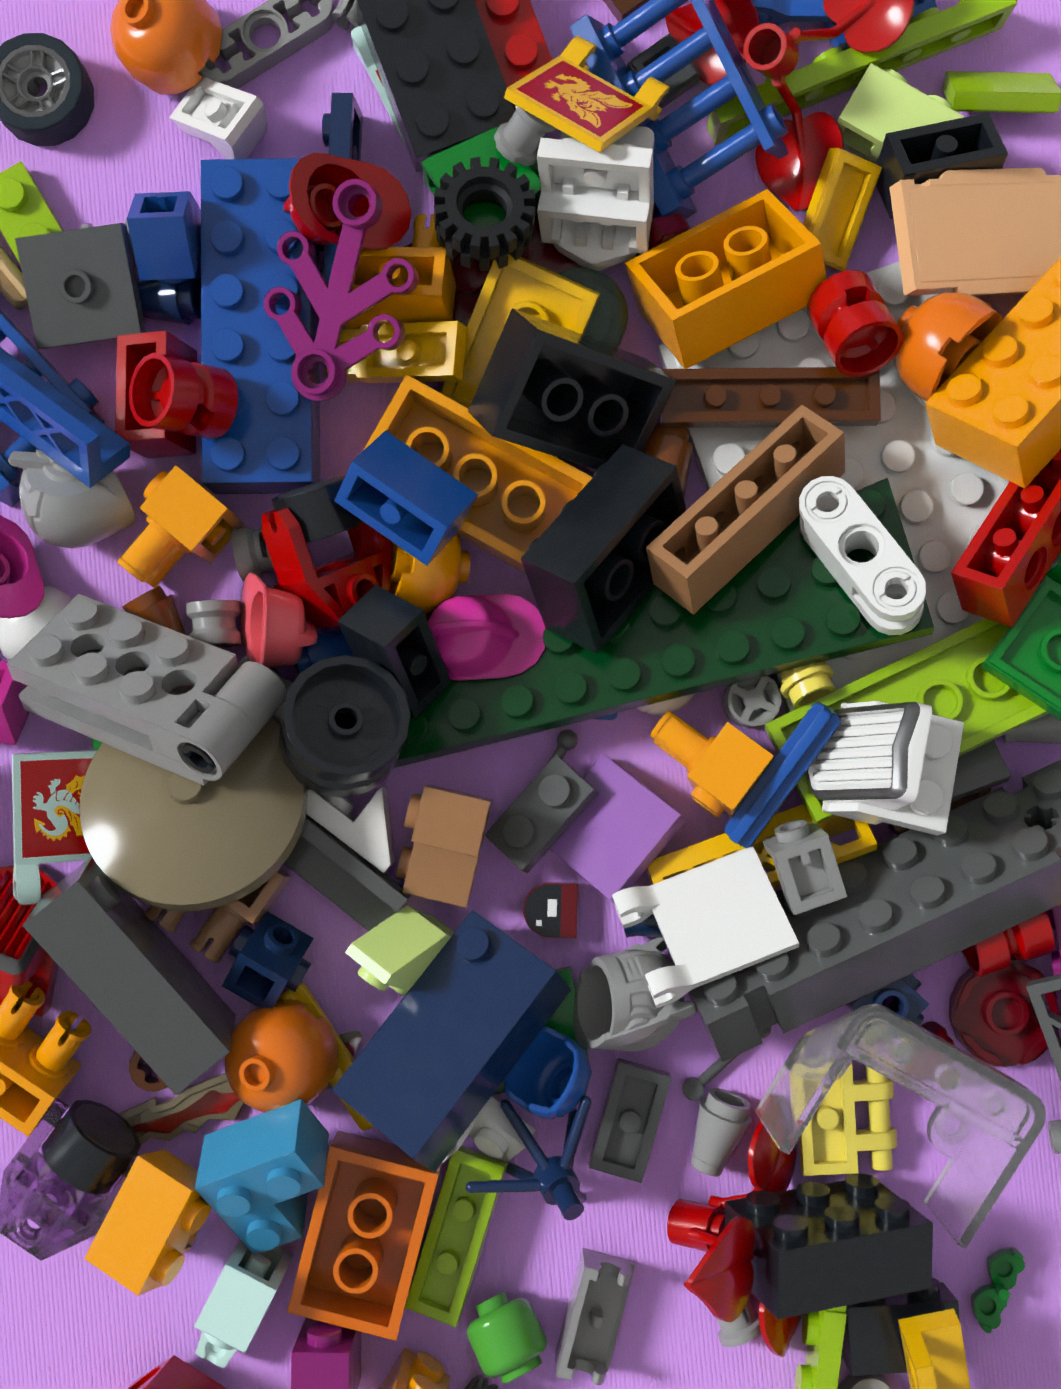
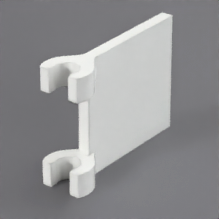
M753 846L656 884L629 887L612 895L623 928L637 925L652 914L654 915L675 966L658 968L645 975L656 1008L677 1001L689 991L799 947L797 937Z

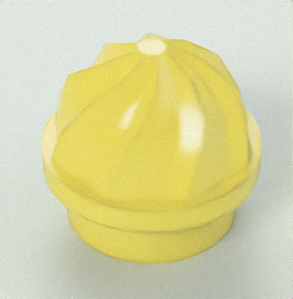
M824 661L780 672V691L784 698L791 699L795 708H799L835 691L831 681L834 673L831 667Z

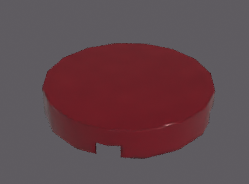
M1011 958L1008 968L982 977L976 976L969 968L958 978L949 999V1020L956 1039L971 1055L996 1067L1024 1065L1038 1059L1048 1049L1026 985L1028 981L1045 978V976L1038 969L1014 958ZM1056 992L1045 993L1050 1011L1060 1016V1013L1057 1012Z

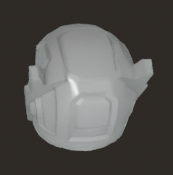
M36 449V452L13 451L10 454L9 464L23 469L19 484V495L24 517L32 531L49 544L72 549L86 547L112 536L135 523L136 519L132 505L114 471L89 488L39 449Z
M657 937L642 945L636 944L620 952L595 957L592 959L589 968L580 973L575 993L573 1029L575 1039L581 1047L611 1051H641L652 1048L661 1043L663 1039H666L674 1031L680 1020L696 1014L695 1004L690 1000L684 1001V996L669 1005L660 1008L655 1006L645 975L658 968L673 966L670 961H667V956L662 953L667 949L663 937Z

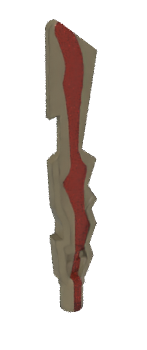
M357 1030L339 1035L352 1057L362 1039L361 1033ZM223 1073L187 1087L172 1099L158 1102L156 1096L118 1114L131 1125L142 1145L150 1138L171 1141L184 1130L196 1133L208 1119L235 1120L243 1102L231 1089L227 1076ZM330 1082L326 1089L333 1088Z

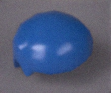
M543 1027L504 1079L506 1095L519 1106L540 1118L554 1119L555 1117L565 1116L575 1109L587 1091L592 1071L586 1052L581 1045L569 1036L550 1027Z

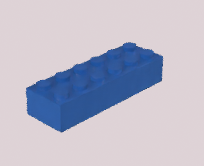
M301 158L201 160V364L226 369L233 376L238 390V406L231 427L223 436L216 439L202 438V483L214 494H284L320 481V401L305 398L295 388L291 369L296 355L278 322L271 319L264 310L265 295L272 288L285 287L294 291L300 297L302 303L299 317L315 341L319 317L292 268L282 262L277 254L279 238L288 231L299 232L291 216L283 212V206L290 196L289 181L291 171ZM301 240L294 241L289 247L288 252L292 260L299 258L303 252ZM313 242L315 247L313 260L319 269L318 244ZM287 295L281 296L276 302L275 307L279 315H283L289 310L290 301ZM319 365L313 373L314 379L318 384H320Z

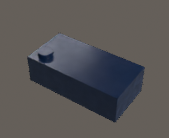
M472 910L332 1088V1091L413 1160L435 1172L570 993L571 989L556 970Z

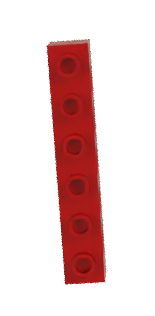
M1061 449L1025 489L1012 482L1008 483L951 571L963 611L1013 627L1061 551Z

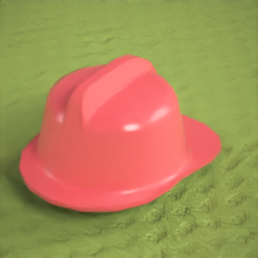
M249 573L245 577L240 600V628L247 657L250 661L260 663L269 669L292 666L298 663L303 647L317 643L318 639L315 625L305 617L302 598L296 594L266 586L259 576L254 573Z

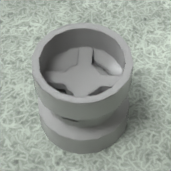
M245 526L231 530L234 560L242 581L245 580L249 573H254L260 578L264 572L274 570L262 535V529L253 530Z

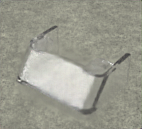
M879 1004L862 1006L805 1033L793 1048L755 1110V1113L779 1150L788 1155L790 1154L834 1081L842 1077L853 1059L937 1105L927 1123V1136L935 1149L942 1155L950 1158L923 1203L954 1242L966 1249L1041 1132L1046 1119V1111L1041 1099L1024 1084Z

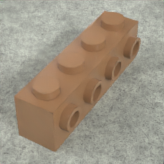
M804 405L798 407L646 547L654 585L694 615L800 515L799 497L803 488L810 481L821 476L840 478L845 473V432Z

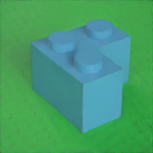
M299 1099L286 1106L267 1111L204 1135L195 1190L254 1255L301 1239L304 1233L308 1192L324 1187L329 1132L303 1100Z

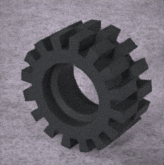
M480 157L470 158V169L468 170L465 169L462 162L457 163L453 166V177L445 172L440 179V188L435 190L434 221L439 245H445L446 255L452 260L461 253V265L469 269L473 259L480 260L479 270L489 271V260L496 259L499 269L508 266V254L517 261L523 255V246L529 247L532 241L536 208L534 189L529 190L530 181L525 174L517 178V167L511 163L507 164L504 171L500 170V159L490 157L489 167H481ZM490 202L502 207L505 210L506 217L504 221L497 225L483 227L465 220L463 212L466 207L474 203Z

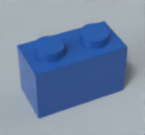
M385 430L351 462L334 501L428 566L458 533L478 494Z

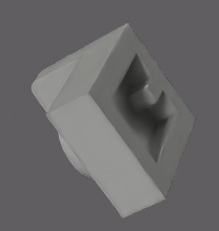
M806 820L787 822L774 830L775 835L762 840L765 851L773 859L788 909L793 915L847 897L829 836L814 822L807 823Z

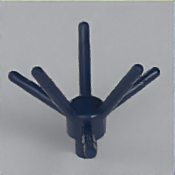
M583 1096L578 1109H574L568 1114L562 1156L549 1158L546 1157L512 1104L507 1099L502 1100L500 1108L538 1166L533 1173L508 1162L506 1173L517 1179L470 1181L466 1184L467 1192L504 1193L540 1191L546 1203L558 1206L565 1220L578 1218L584 1211L582 1203L586 1201L587 1197L585 1193L579 1190L580 1182L573 1171V1163L591 1106V1098Z

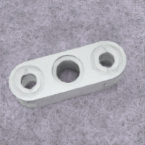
M821 476L810 481L803 488L799 497L800 532L804 540L869 624L878 632L887 635H902L911 631L920 621L926 597V581L919 569L853 487L844 479L835 476ZM855 549H865L873 553L875 557L868 562L858 563L847 557V554Z

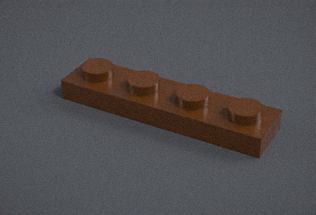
M837 367L662 369L674 378L676 383L660 414V428L778 427L801 405H804L834 426H876L881 421L880 370L862 377H849L840 373Z

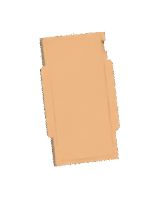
M1042 168L947 170L940 175L939 179H929L921 184H915L914 179L900 180L889 187L904 296L941 294L944 292L967 293L972 296L1028 293L1061 257V175H1046Z

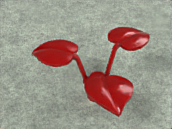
M714 0L745 64L747 62L752 68L772 80V85L777 88L791 112L792 120H784L788 133L782 137L789 154L778 159L764 151L760 144L756 148L755 158L761 180L768 189L789 204L793 210L805 211L808 209L829 148L844 150L843 135L835 119L826 112H815L803 118L801 108L786 84L785 77L794 70L799 60L798 44L802 41L834 39L844 32L845 40L852 49L861 53L880 52L896 43L904 34L913 15L915 0H823V8L826 15L837 25L832 28L800 30L795 27L789 33H786L779 26L772 23L760 24L759 14L751 0ZM692 3L677 8L665 17L668 32L678 44L703 27ZM714 47L692 62L701 74L699 80L706 84L713 85L727 76Z
M769 1096L770 1106L755 1129L748 1151V1173L750 1181L754 1186L751 1192L760 1190L773 1193L786 1191L796 1165L797 1143L793 1123L782 1102L772 1096ZM747 1194L724 1198L711 1195L708 1205L679 1199L673 1204L668 1216L667 1234L670 1242L675 1245L706 1251L699 1264L684 1283V1286L697 1296L717 1319L733 1322L744 1310L753 1287L754 1270L751 1261L754 1258L755 1233L752 1222L744 1217L737 1216L733 1218L725 1227L724 1209L725 1201L746 1198ZM760 1302L759 1325L763 1340L774 1355L784 1357L789 1343L799 1326L802 1315L777 1319Z

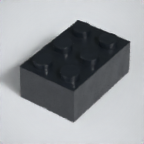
M356 0L358 21L416 172L423 170L421 162L428 157L509 122L515 109L511 102L504 99L507 88L474 0Z
M512 308L468 412L493 437L597 470L612 457L622 444L643 452L676 380L647 358Z
M622 444L612 457L597 469L594 477L578 495L563 507L561 514L544 533L529 545L526 553L521 557V561L546 629L598 654L655 585L652 579L646 547L686 511L676 465Z
M862 1173L851 1174L844 1181L826 1184L804 1182L797 1185L796 1189L775 1193L762 1190L748 1193L746 1198L725 1201V1227L737 1216L748 1218L752 1222L755 1242L753 1249L754 1258L751 1261L754 1270L751 1292L777 1319L932 1288L933 1222L914 1209L908 1201L889 1190L872 1175Z

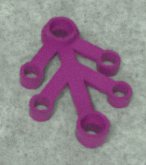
M350 179L338 186L333 196L334 213L343 222L328 285L313 260L315 247L307 236L297 231H288L279 238L277 243L279 258L292 268L320 319L315 341L299 317L302 303L300 297L294 291L285 287H274L267 292L264 298L266 314L278 322L296 355L291 369L293 384L302 396L313 401H328L336 397L346 383L347 369L379 349L391 351L397 349L403 343L405 338L403 324L390 315L380 314L370 321L368 331L338 347L343 325L394 293L402 296L412 293L419 282V274L413 264L402 258H394L384 265L380 274L352 291L366 230L377 223L383 210L382 199L378 191L360 179ZM360 198H368V212L361 217H356L353 211L355 202ZM301 240L303 252L299 258L292 260L288 252L289 247L294 241ZM406 267L408 271L407 282L400 287H395L392 282L394 271L397 268ZM287 295L290 301L289 310L285 314L279 315L275 307L276 302L281 296ZM391 322L394 327V336L390 341L382 343L378 336L379 328L384 323ZM324 363L329 371L328 378L325 382L318 384L314 379L313 373L319 364Z

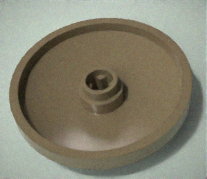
M271 718L223 776L217 781H208L205 786L102 743L87 769L80 794L79 808L83 837L88 850L101 870L113 883L131 897L148 905L173 911H201L220 907L241 899L258 889L281 868L290 856L302 832L307 811V787L297 781L283 760L279 743L281 726Z

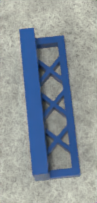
M0 347V420L89 488L93 487L130 458V443Z

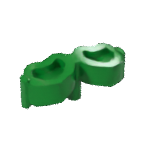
M1014 1247L995 1251L987 1258V1270L992 1283L981 1286L971 1295L973 1314L982 1330L986 1333H991L992 1329L1000 1326V1314L1007 1306V1300L1010 1297L1008 1290L1016 1285L1017 1274L1025 1268L1022 1254Z

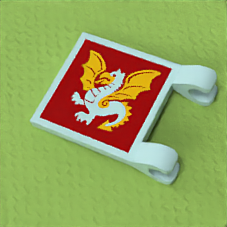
M97 750L11 754L14 846L13 896L21 905L36 904L41 899L39 864L84 861L92 856L83 837L79 808L83 781Z

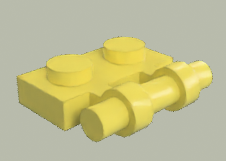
M865 1058L866 1078L862 1080H853V1065L849 1059L794 1061L800 1171L804 1176L858 1174L857 1151H870L871 1168L873 1170L887 1171L893 1169L892 1149L897 1147L896 1128L891 1127L889 1099L894 1098V1080L888 1078L887 1058ZM868 1101L869 1127L864 1129H856L855 1102Z

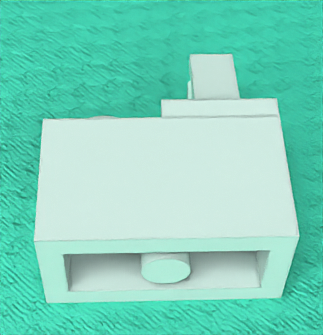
M241 1240L239 1241L226 1262L194 1325L195 1328L202 1331L195 1351L196 1355L212 1362L218 1367L225 1368L237 1350L243 1353L246 1352L294 1256L293 1253L281 1247H276L254 1255Z

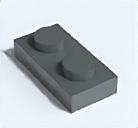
M555 754L485 833V836L521 871L529 873L599 792L561 757Z
M617 1059L588 1162L590 1169L642 1183L671 1081L669 1072L624 1059Z

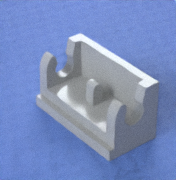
M582 1248L555 1352L556 1377L571 1381L575 1371L581 1370L592 1375L591 1380L594 1385H602L604 1383L635 1268L634 1261Z

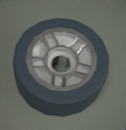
M23 33L5 41L0 46V121L19 140L35 146H56L73 139L87 125L94 109V86L87 70L76 53L62 40L45 33ZM45 84L48 88L43 96L36 97L40 92V85Z

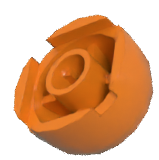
M118 0L112 12L110 32L116 56L134 79L160 95L179 94L196 86L203 79L198 72L205 66L208 59L215 63L220 53L222 28L219 15L206 0Z
M944 292L927 299L919 307L915 305L910 306L897 322L903 332V344L898 354L894 357V366L903 383L916 396L924 401H928L1002 321V316L985 301L967 293Z
M279 998L273 1008L260 1009L256 1007L251 1010L232 1030L231 1050L225 1056V1074L231 1089L243 1103L263 1113L286 1106L299 1099H302L308 1106L325 1091L329 1081L335 1076L338 1069L337 1041L330 1024L322 1016L317 1019L312 1012L304 1009V1007L308 1006L307 1004L299 1000Z

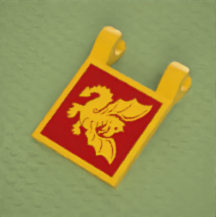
M576 36L560 56L507 87L504 99L600 153L647 118L652 121L657 120L662 111V108L658 105L664 95L668 94L670 86L654 77H649L635 96L626 93L589 72V67L585 63L591 53H595L597 46L580 36Z

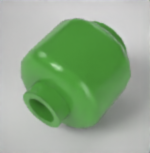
M504 1291L475 1306L479 1317L468 1325L466 1332L480 1367L486 1376L493 1378L500 1376L502 1383L505 1384L542 1364L539 1355L545 1350L547 1339L533 1307L527 1299L516 1298L509 1301Z

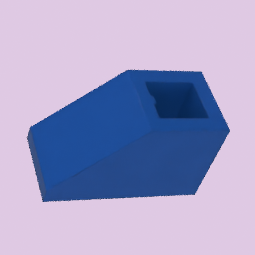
M191 192L135 193L127 216V223L140 281L158 280L164 284H176L186 279L195 278L201 256V209Z

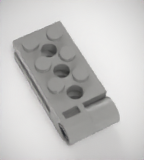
M81 594L74 597L7 663L12 679L27 685L19 694L24 710L203 786L208 781H217L223 776L285 702L287 690L282 680L272 670L260 663L248 661L239 667L236 654Z

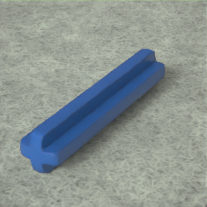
M816 702L807 711L725 825L724 831L734 843L745 848L754 844L839 728L841 718L832 708Z

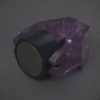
M58 1098L3 1171L0 1191V1233L40 1261L97 1235L131 1167L139 1155L138 1151L141 1148L137 1133L123 1117L101 1103L91 1100H76L65 1113L69 1105ZM45 1194L54 1195L57 1199V1203L52 1201ZM27 1219L35 1222L40 1228L30 1227Z

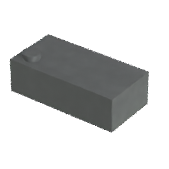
M91 856L42 895L22 926L171 1091L178 1095L230 1053L232 1030L234 1029L236 1014L162 930L145 916V911L139 904L113 883Z

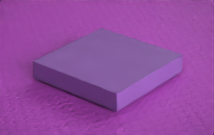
M602 754L583 777L599 794L553 844L550 850L615 904L612 895L620 890L632 887L686 819L611 759Z

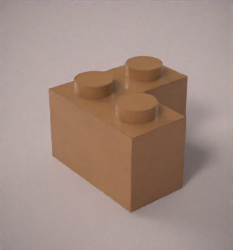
M435 785L424 786L422 794L416 793V795H411L404 827L414 829L411 842H414L413 848L403 846L396 873V878L405 879L402 893L467 908L493 799Z

